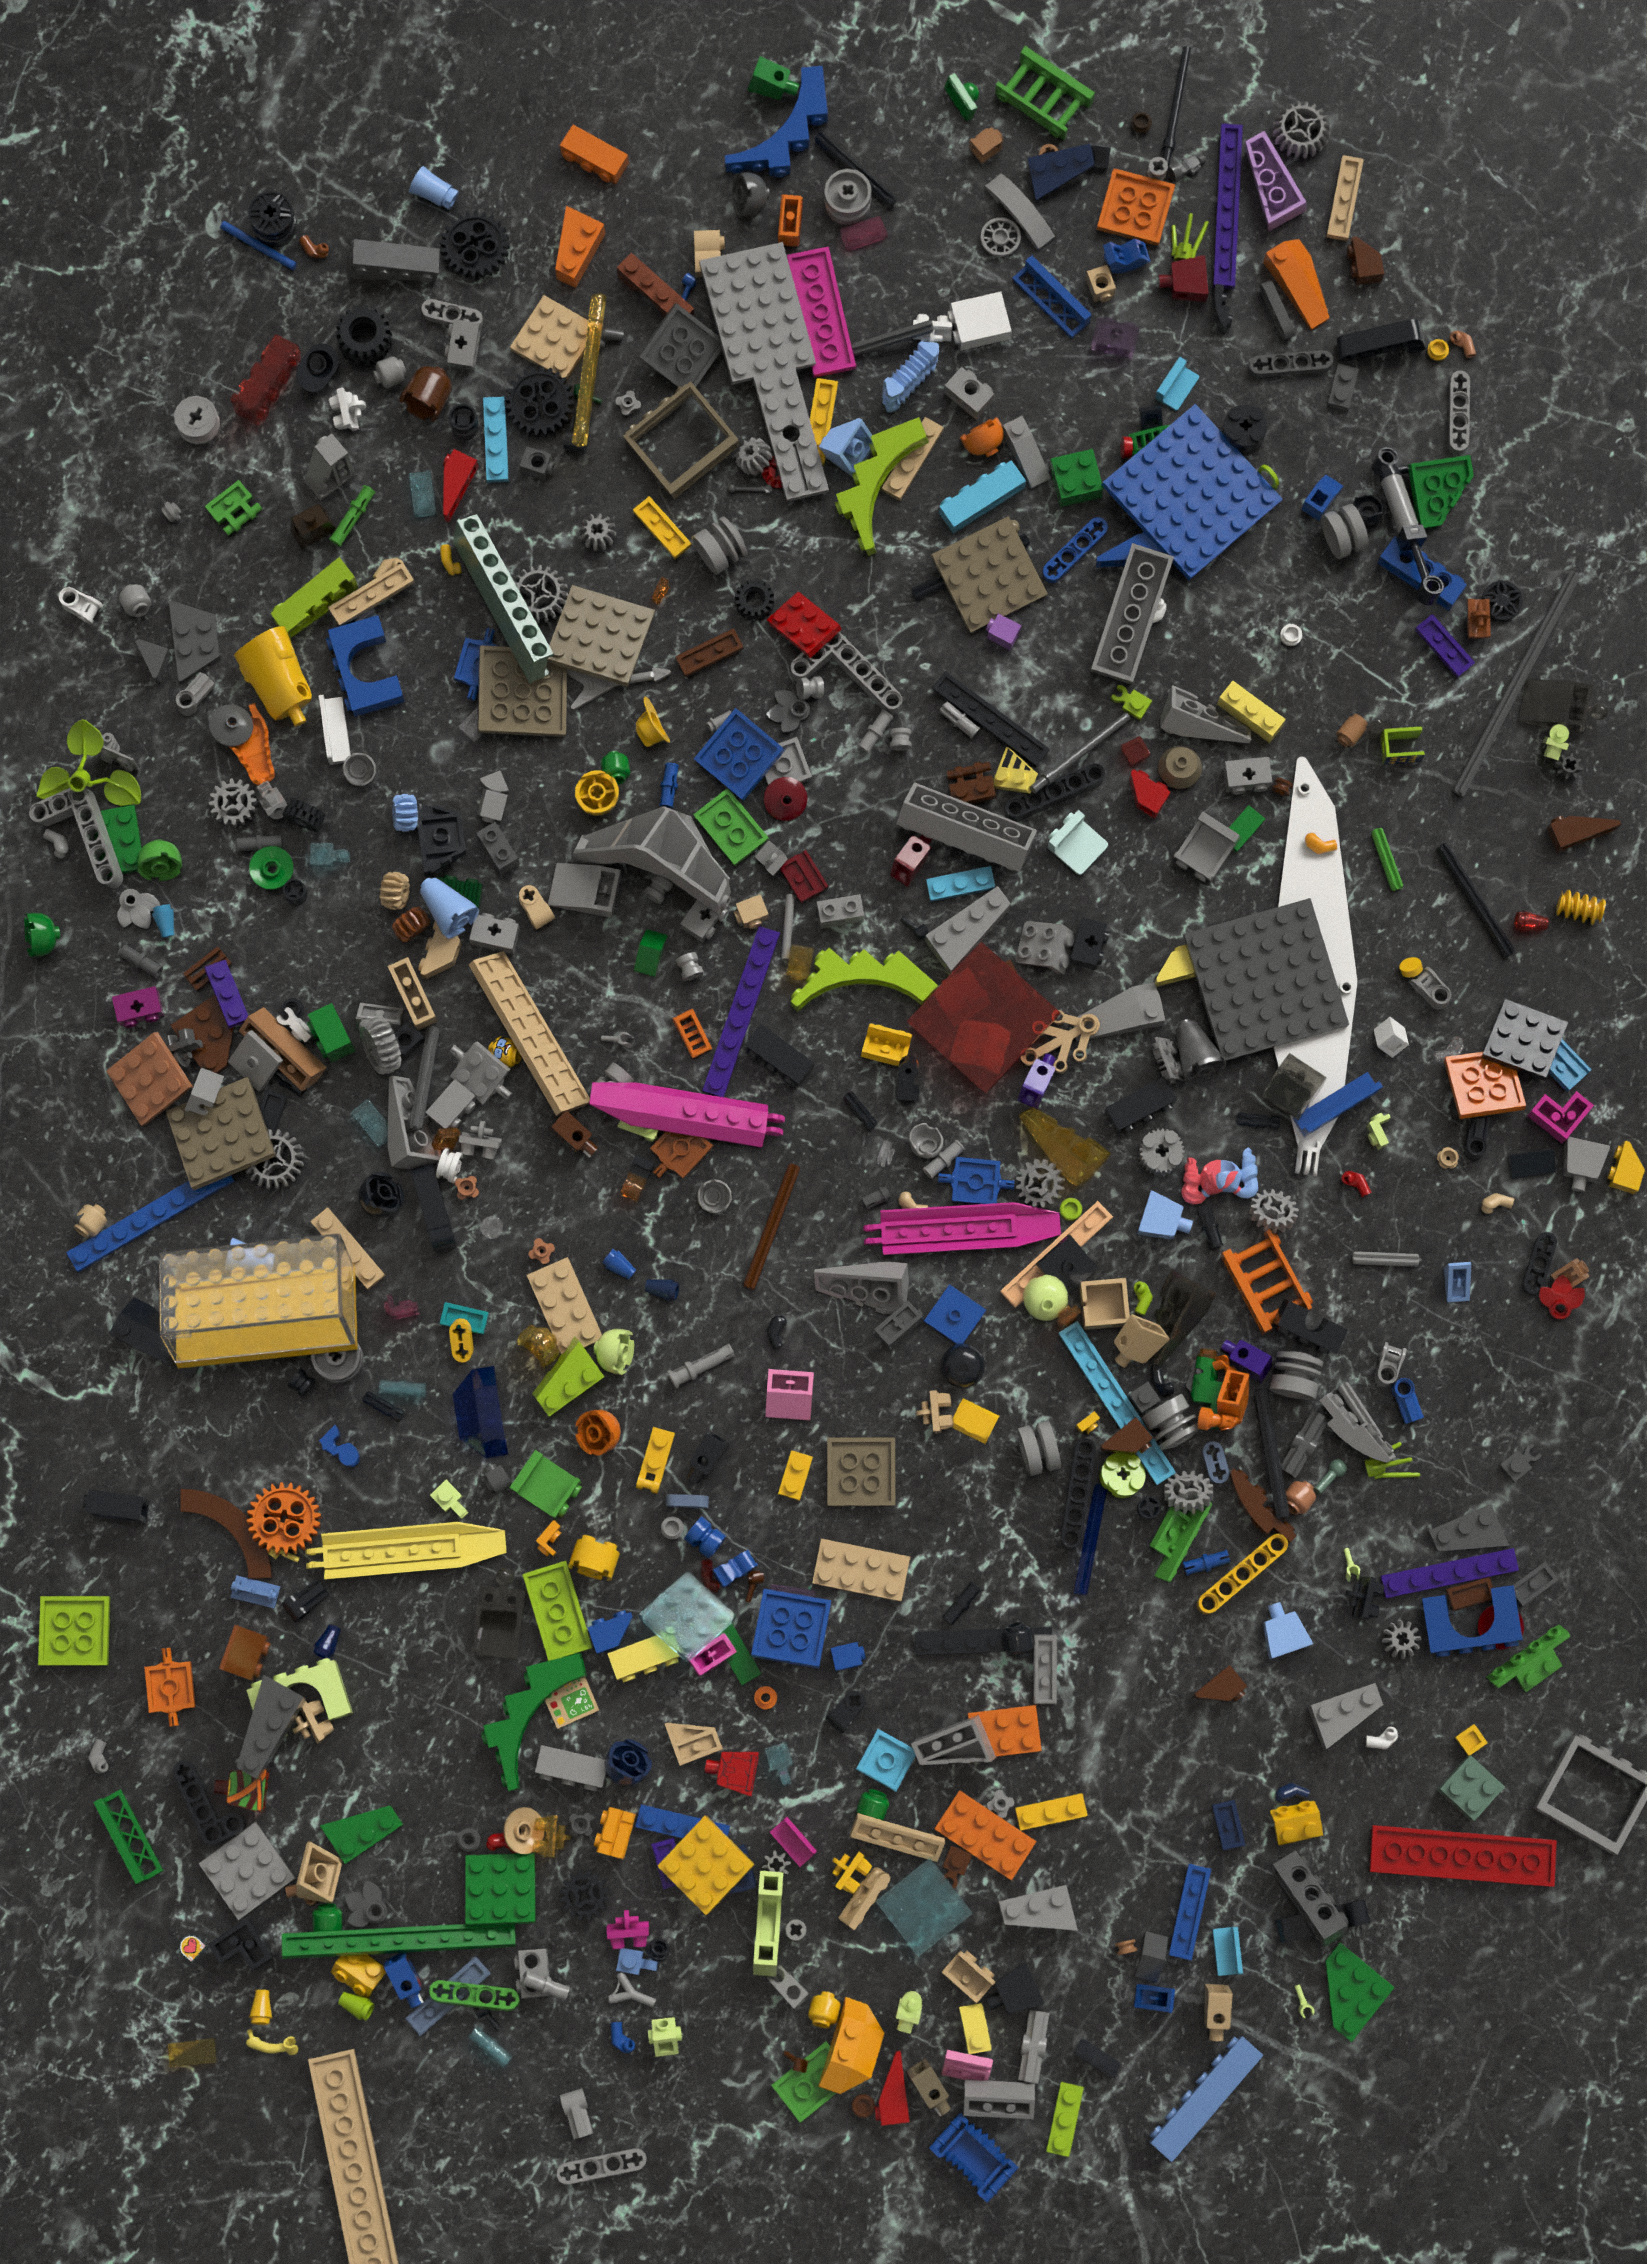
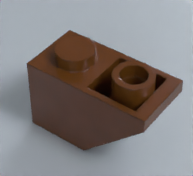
M1357 236L1352 237L1350 245H1347L1348 258H1352L1353 265L1350 266L1351 277L1355 278L1356 285L1382 282L1384 268L1381 253Z

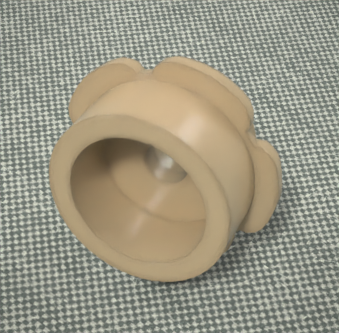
M1450 1147L1443 1148L1437 1155V1160L1440 1162L1439 1165L1444 1169L1455 1168L1458 1164L1459 1154Z

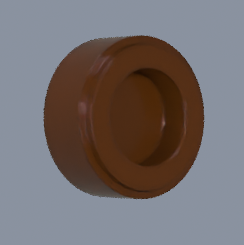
M867 2094L857 2095L852 2101L854 2114L860 2118L871 2116L875 2110L873 2098Z

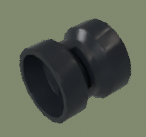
M291 879L283 887L284 895L290 904L301 905L306 901L308 893L302 881Z

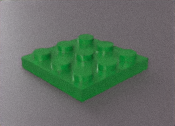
M535 1853L466 1855V1926L536 1924Z

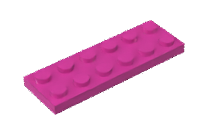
M829 247L787 255L816 365L811 367L814 378L856 369Z

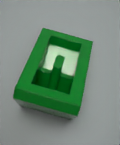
M646 929L639 944L634 967L635 972L652 977L656 976L668 935Z

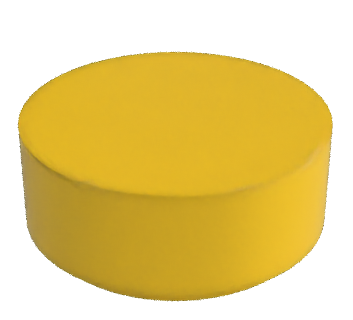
M1416 957L1407 958L1399 965L1401 974L1408 978L1419 975L1423 970L1421 960Z

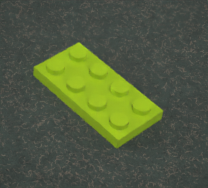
M567 1561L523 1574L548 1661L593 1649Z

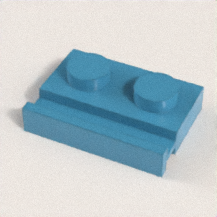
M1562 1039L1548 1073L1568 1092L1592 1069Z

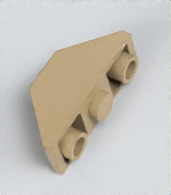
M436 921L433 925V930H435L434 936L428 939L426 950H428L427 956L421 959L418 969L421 971L422 978L426 980L455 966L462 946L458 936L447 939L441 933Z

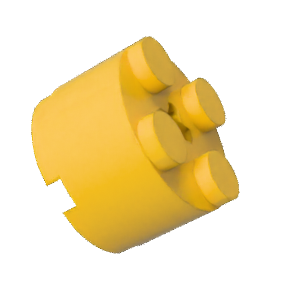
M583 1535L582 1539H577L568 1567L572 1570L573 1566L578 1568L577 1573L593 1579L602 1580V1577L605 1576L607 1581H611L620 1555L616 1550L617 1545L610 1542H604V1544L595 1542L596 1539L588 1535Z

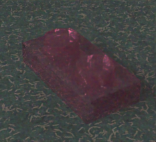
M881 216L840 229L847 252L885 239L888 236Z

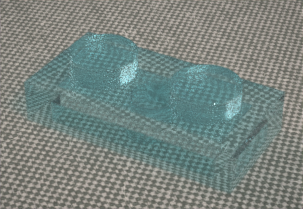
M431 471L409 473L415 517L436 515Z

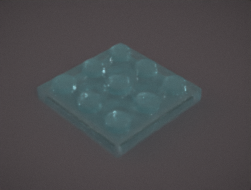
M687 1571L640 1612L639 1618L688 1663L736 1620V1615Z
M931 1858L876 1900V1903L918 1957L973 1914Z

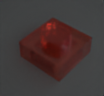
M1141 736L1122 744L1120 747L1130 766L1151 755Z

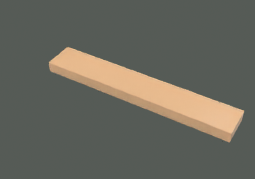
M1097 1201L1009 1282L1000 1293L1016 1308L1024 1301L1023 1292L1029 1281L1044 1275L1036 1265L1040 1259L1068 1234L1082 1247L1113 1216Z

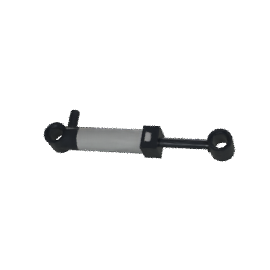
M1384 447L1379 450L1372 463V470L1379 476L1398 531L1396 540L1400 551H1412L1422 579L1416 597L1421 604L1431 606L1436 603L1441 595L1444 583L1439 577L1429 575L1420 550L1427 539L1423 524H1418L1401 475L1409 473L1408 465L1398 466V453L1393 448Z

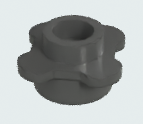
M589 1813L584 1815L572 1814L569 1820L572 1826L570 1834L577 1837L579 1834L589 1836L592 1834L593 1829L590 1826L592 1816Z

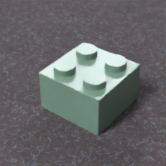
M1468 1755L1436 1790L1469 1821H1475L1505 1786L1477 1760Z

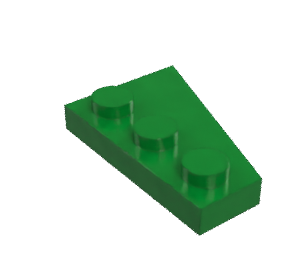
M390 1805L320 1825L343 1862L347 1864L404 1824Z

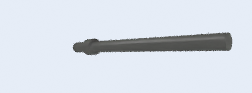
M1127 713L1122 714L1053 769H1048L1041 774V778L1030 786V790L1036 793L1045 785L1053 783L1059 774L1128 722L1130 716Z

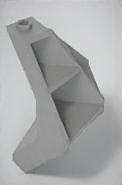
M664 806L585 836L582 835L573 852L575 863L599 865L624 862L666 877L719 915L730 903V878L711 855L692 817Z

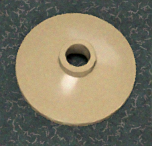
M526 1807L518 1808L511 1812L504 1825V1838L508 1847L516 1853L529 1854L540 1846L544 1837V1823L541 1816L535 1810Z

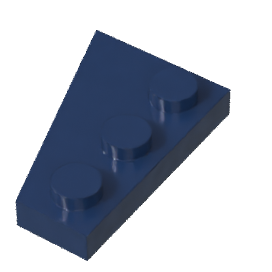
M1090 143L1028 158L1036 201L1095 166Z

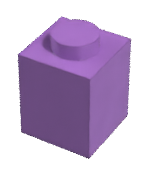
M998 614L995 620L991 618L986 627L988 631L987 639L1011 650L1020 634L1021 625Z

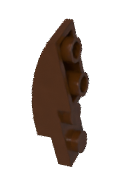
M1233 1468L1229 1473L1231 1486L1247 1517L1265 1536L1272 1529L1276 1534L1283 1535L1287 1539L1288 1544L1291 1543L1297 1536L1293 1533L1295 1529L1288 1522L1284 1521L1282 1523L1278 1520L1275 1511L1271 1507L1267 1506L1265 1508L1263 1506L1268 1499L1265 1496L1266 1491L1258 1484L1252 1485L1248 1481V1475L1242 1470L1238 1469L1236 1471Z

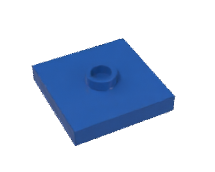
M949 1284L924 1322L953 1343H964L986 1312V1309Z

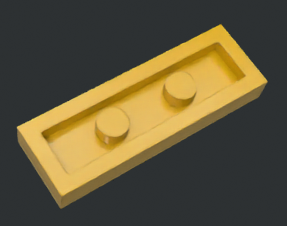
M650 496L633 509V513L674 559H677L692 546V543Z
M1083 1793L1015 1808L1020 1831L1088 1816Z

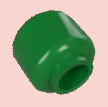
M611 751L601 759V771L613 777L617 785L623 784L629 778L631 771L626 755L618 751Z
M869 1789L868 1792L862 1793L856 1812L884 1821L889 1807L886 1794L874 1789Z
M320 1904L312 1912L313 1932L342 1930V1911L336 1907V1904Z

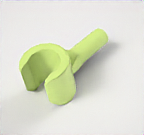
M1345 1548L1344 1554L1348 1566L1346 1579L1350 1582L1351 1573L1357 1576V1580H1359L1360 1568L1352 1561L1349 1548Z
M1300 1984L1296 1985L1295 1989L1300 2000V2015L1305 2018L1303 2010L1306 2007H1309L1311 2014L1314 2015V2009L1307 2003Z

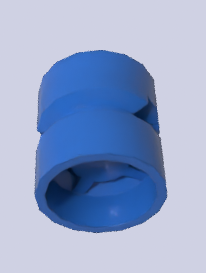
M701 1516L688 1531L684 1540L693 1547L698 1546L699 1552L709 1559L727 1536L717 1528L712 1529V1524Z

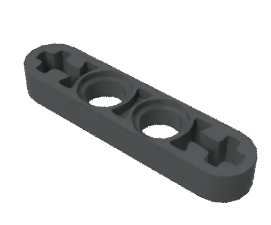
M1325 350L1259 355L1251 359L1249 372L1256 378L1323 373L1331 368L1333 357L1330 352ZM1320 357H1324V360L1327 361L1326 365L1318 362ZM1299 358L1305 359L1307 366L1305 368L1298 367L1295 363L1296 360ZM1311 358H1313V362H1314L1313 367H1311V363H1312ZM1277 360H1282L1285 362L1286 368L1279 370L1274 366V363ZM1268 361H1271V363H1270V369H1271V370H1268V368H1269V366H1267V365H1268ZM1256 363L1264 366L1261 371H1258L1257 367H1255Z

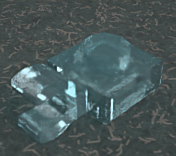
M311 843V866L333 867V860L350 862L348 850H334L333 843Z
M787 1742L765 1748L771 1772L778 1770L782 1786L791 1783L787 1767L793 1765Z

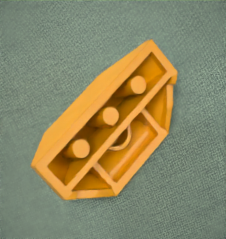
M845 1997L818 2087L842 2094L872 2077L885 2033L867 2004Z

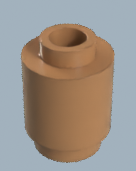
M1358 714L1348 717L1336 732L1337 741L1345 747H1353L1366 731L1368 723Z

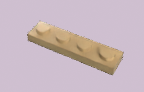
M1342 156L1327 238L1348 241L1364 159Z
M926 417L922 421V425L929 443L914 450L894 467L882 487L884 493L899 501L903 498L944 430V427Z
M402 562L329 606L328 609L338 625L343 626L415 582Z
M328 1207L310 1221L345 1263L353 1262L355 1275L368 1290L385 1277V1274Z
M857 1813L850 1831V1837L935 1862H938L945 1844V1838Z

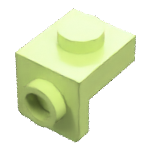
M1380 1113L1371 1117V1122L1366 1126L1369 1131L1368 1139L1372 1146L1376 1145L1378 1150L1389 1144L1381 1127V1124L1390 1120L1389 1114L1383 1116Z

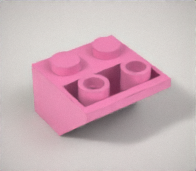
M768 1369L765 1417L810 1420L814 1372Z

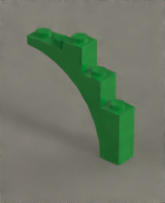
M581 1653L527 1666L524 1678L526 1685L531 1686V1689L505 1696L506 1701L503 1702L505 1715H509L510 1719L483 1725L485 1731H481L484 1745L488 1744L489 1748L498 1747L499 1751H496V1758L498 1764L503 1766L504 1773L501 1774L503 1786L508 1787V1791L520 1789L518 1776L519 1750L523 1734L532 1716L540 1705L556 1690L572 1681L587 1676Z

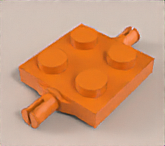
M171 1648L161 1649L163 1662L156 1666L144 1667L149 1713H168L169 1727L179 1726L177 1712L183 1709L196 1708L191 1661L180 1663L172 1661Z

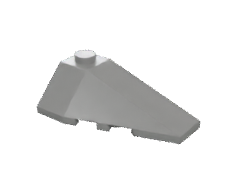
M1173 685L1171 686L1160 719V728L1165 732L1185 737L1250 743L1251 729L1229 715L1224 717L1219 715L1214 706L1210 704L1208 707L1197 701L1198 697Z
M1155 982L1133 986L1078 1016V1018H1081L1085 1014H1093L1100 1022L1098 1032L1090 1036L1089 1039L1160 1027L1165 1022L1162 1002ZM1091 1022L1085 1024L1086 1029H1090L1093 1026ZM1081 1035L1075 1038L1076 1042L1080 1041Z
M878 1262L815 1269L814 1271L816 1291L839 1299L845 1297L856 1301V1305L862 1307L863 1304L876 1308V1312L882 1314H892L907 1301L909 1286L907 1263Z

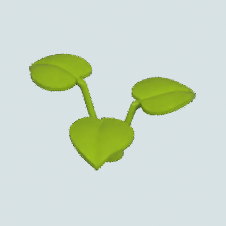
M83 719L77 721L71 727L67 736V745L70 752L75 755L83 754L80 765L77 768L78 770L69 778L68 772L63 768L51 767L47 769L41 777L37 797L46 799L68 788L75 792H81L86 786L92 787L95 784L108 782L104 786V794L111 803L125 806L141 802L139 784L133 775L127 771L115 770L111 774L110 779L105 777L90 781L89 773L83 770L87 755H97L103 748L104 740L100 731Z

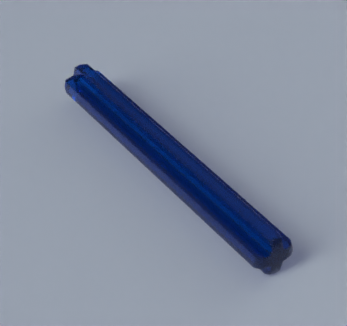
M1100 1483L1094 1486L1074 1590L1075 1593L1080 1595H1087L1107 1494V1489L1105 1490Z

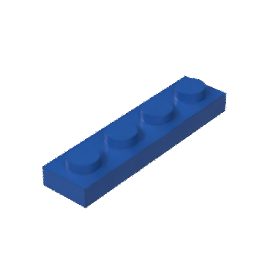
M641 1804L636 1827L684 1838L701 1819ZM713 1822L728 1837L730 1826Z
M1188 1864L1168 1953L1170 1956L1192 1960L1211 1873L1209 1868Z

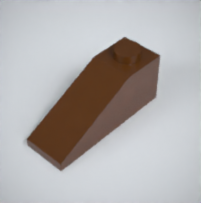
M1559 816L1551 820L1547 831L1558 853L1613 832L1620 827L1621 822L1620 820L1580 816L1564 818Z

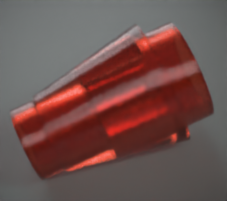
M1525 910L1517 912L1514 918V927L1520 932L1547 930L1549 925L1548 917Z

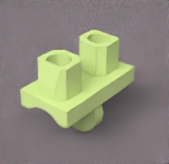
M1557 724L1551 728L1550 738L1545 737L1543 743L1547 744L1543 756L1559 760L1562 749L1567 750L1569 746L1568 743H1564L1569 737L1568 729L1564 725Z
M909 1991L903 1995L902 1999L900 1998L896 2018L899 2019L897 2030L910 2034L913 2023L919 2024L922 2009V1998L915 1991Z

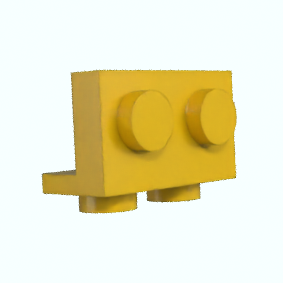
M869 1024L861 1057L899 1066L900 1059L908 1054L912 1034L882 1025Z
M1303 1801L1288 1807L1280 1806L1270 1811L1278 1845L1323 1836L1320 1812L1315 1801Z
M348 1955L339 1957L331 1973L339 1982L346 1983L353 1988L357 1995L369 1998L385 1976L386 1971L384 1966L368 1955Z

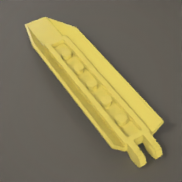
M462 1522L325 1533L321 1534L323 1547L305 1549L306 1555L309 1556L323 1553L324 1562L307 1563V1569L324 1568V1579L460 1568L505 1554L506 1539L505 1530Z

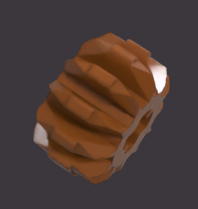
M420 906L413 907L396 919L392 929L398 939L400 938L402 942H407L421 934L429 926L430 919Z

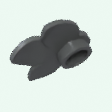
M779 690L775 691V698L778 704L772 707L766 715L773 722L781 723L782 732H791L798 728L800 721L809 716L810 706L805 700L797 699L793 692ZM798 707L803 709V712L800 714L795 712V709Z
M365 1881L363 1893L353 1892L345 1895L347 1906L353 1911L347 1920L351 1925L364 1927L370 1922L380 1923L386 1918L388 1913L387 1906L382 1902V1892L376 1884ZM374 1907H378L380 1909V1914L378 1916H374L372 1914V1910Z

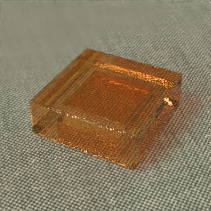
M458 1128L438 1129L431 1145L434 1150L454 1149L461 1133Z

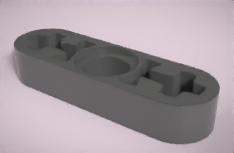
M1269 280L1260 284L1262 297L1281 338L1286 340L1295 335L1293 325L1273 282Z

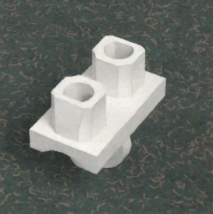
M918 314L917 319L913 321V325L928 321L929 316ZM940 315L937 317V321H932L934 326L933 332L912 338L929 342H951L952 322L949 321L948 316Z
M343 387L337 389V395L329 398L331 408L334 411L341 409L342 413L333 418L334 426L339 430L349 428L352 431H356L359 429L357 418L362 416L361 411L366 408L365 401L358 400L357 395L352 396L351 392H345Z

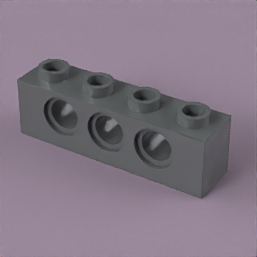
M1294 1851L1275 1862L1272 1873L1321 1945L1325 1947L1347 1934L1348 1920L1343 1912L1337 1911L1334 1906L1336 1905L1330 1893L1326 1894L1324 1892L1320 1878L1316 1874L1313 1875L1308 1869L1310 1865L1303 1855L1300 1857L1297 1851ZM1295 1876H1302L1305 1880L1296 1882L1293 1878ZM1313 1894L1317 1897V1899L1314 1901H1310L1306 1898V1896ZM1322 1913H1327L1328 1915H1330V1918L1327 1920H1323L1319 1917V1915Z

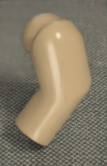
M399 558L383 560L373 578L376 579L403 561Z
M1494 1193L1482 1201L1481 1210L1486 1214H1490L1493 1212V1208L1497 1206L1511 1209L1514 1198Z

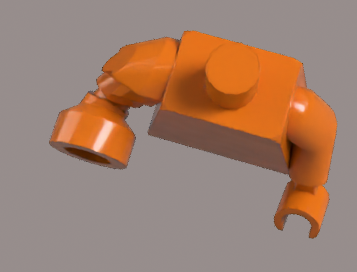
M1226 1355L1215 1357L1216 1361L1212 1363L1215 1370L1224 1369L1226 1374L1217 1399L1218 1414H1214L1211 1408L1202 1407L1198 1417V1429L1208 1431L1211 1427L1217 1426L1220 1428V1431L1232 1429L1242 1422L1248 1404L1250 1374L1239 1372L1234 1366H1230L1229 1358Z

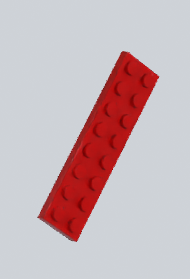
M1372 1825L1369 1872L1554 1887L1557 1840Z

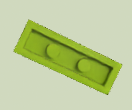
M1060 2082L1046 2152L1070 2156L1084 2087Z

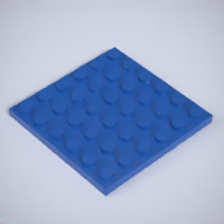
M1196 404L1101 484L1164 554L1174 556L1172 563L1189 581L1283 500L1237 448L1227 441L1225 435Z

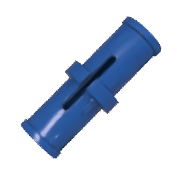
M665 763L664 778L660 784L662 788L660 807L673 808L675 790L678 789L676 782L679 765L676 763Z
M1227 1550L1208 1556L1203 1554L1201 1558L1184 1561L1183 1568L1193 1566V1568L1184 1570L1186 1576L1204 1570L1209 1572L1211 1568L1230 1564V1558L1220 1560L1222 1557L1229 1556Z

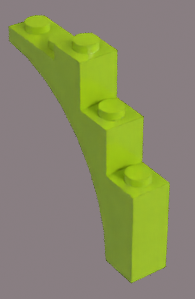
M919 417L870 436L873 443L869 444L873 456L876 457L853 465L855 473H852L856 487L836 494L838 502H835L839 515L843 514L846 520L850 519L854 531H859L861 536L857 539L862 551L866 550L869 556L877 553L873 539L872 518L875 501L881 486L888 474L902 459L914 450L929 443Z
M828 948L826 951L822 950L815 957L814 960L816 962L814 966L818 973L813 972L807 978V984L802 989L798 988L792 994L791 1006L798 1012L811 1000L827 991L855 984H870L892 988L908 995L924 1006L938 990V985L899 950L895 955L891 953L884 960L883 963L885 965L883 966L865 949L860 953L856 952L850 958V964H847L831 948Z

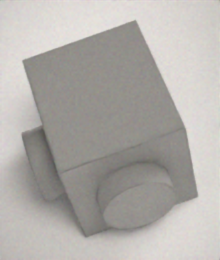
M483 788L477 814L483 816L482 820L494 823L495 820L501 821L508 795Z

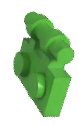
M239 480L205 505L206 510L219 525L225 520L228 521L229 525L223 528L228 536L234 531L238 532L244 523L249 519L253 520L256 518V514L262 510L258 503L252 507L247 504L253 499V496ZM242 508L244 513L235 519L232 515Z

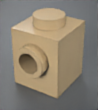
M761 894L736 903L737 911L733 913L737 923H742L744 929L748 927L750 929L757 928L762 925L763 921L769 919V914Z

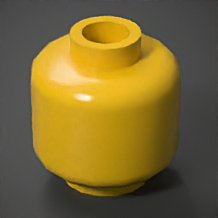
M821 1992V1995L812 1997L808 2017L812 2020L814 2026L830 2028V2025L837 2023L841 2004L834 1998V1994Z

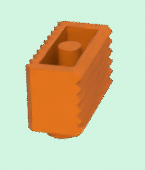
M781 195L778 243L783 242L785 246L800 245L803 198L801 196Z

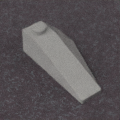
M393 1075L389 1077L388 1152L391 1167L414 1169L439 1163L442 1155L440 1144L436 1134L432 1135L427 1125L430 1122L428 1117L425 1116L422 1130L416 1131L410 1128L416 1092L410 1079Z

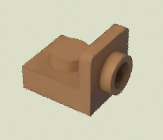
M1578 1258L1551 1274L1554 1280L1564 1275L1570 1281L1572 1288L1590 1277L1587 1265L1582 1260L1579 1261Z

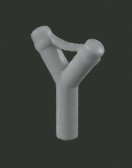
M624 1972L617 1974V1987L613 1994L608 1996L610 2004L632 1999L653 2008L656 1999L635 1991ZM621 1984L625 1992L617 1993Z

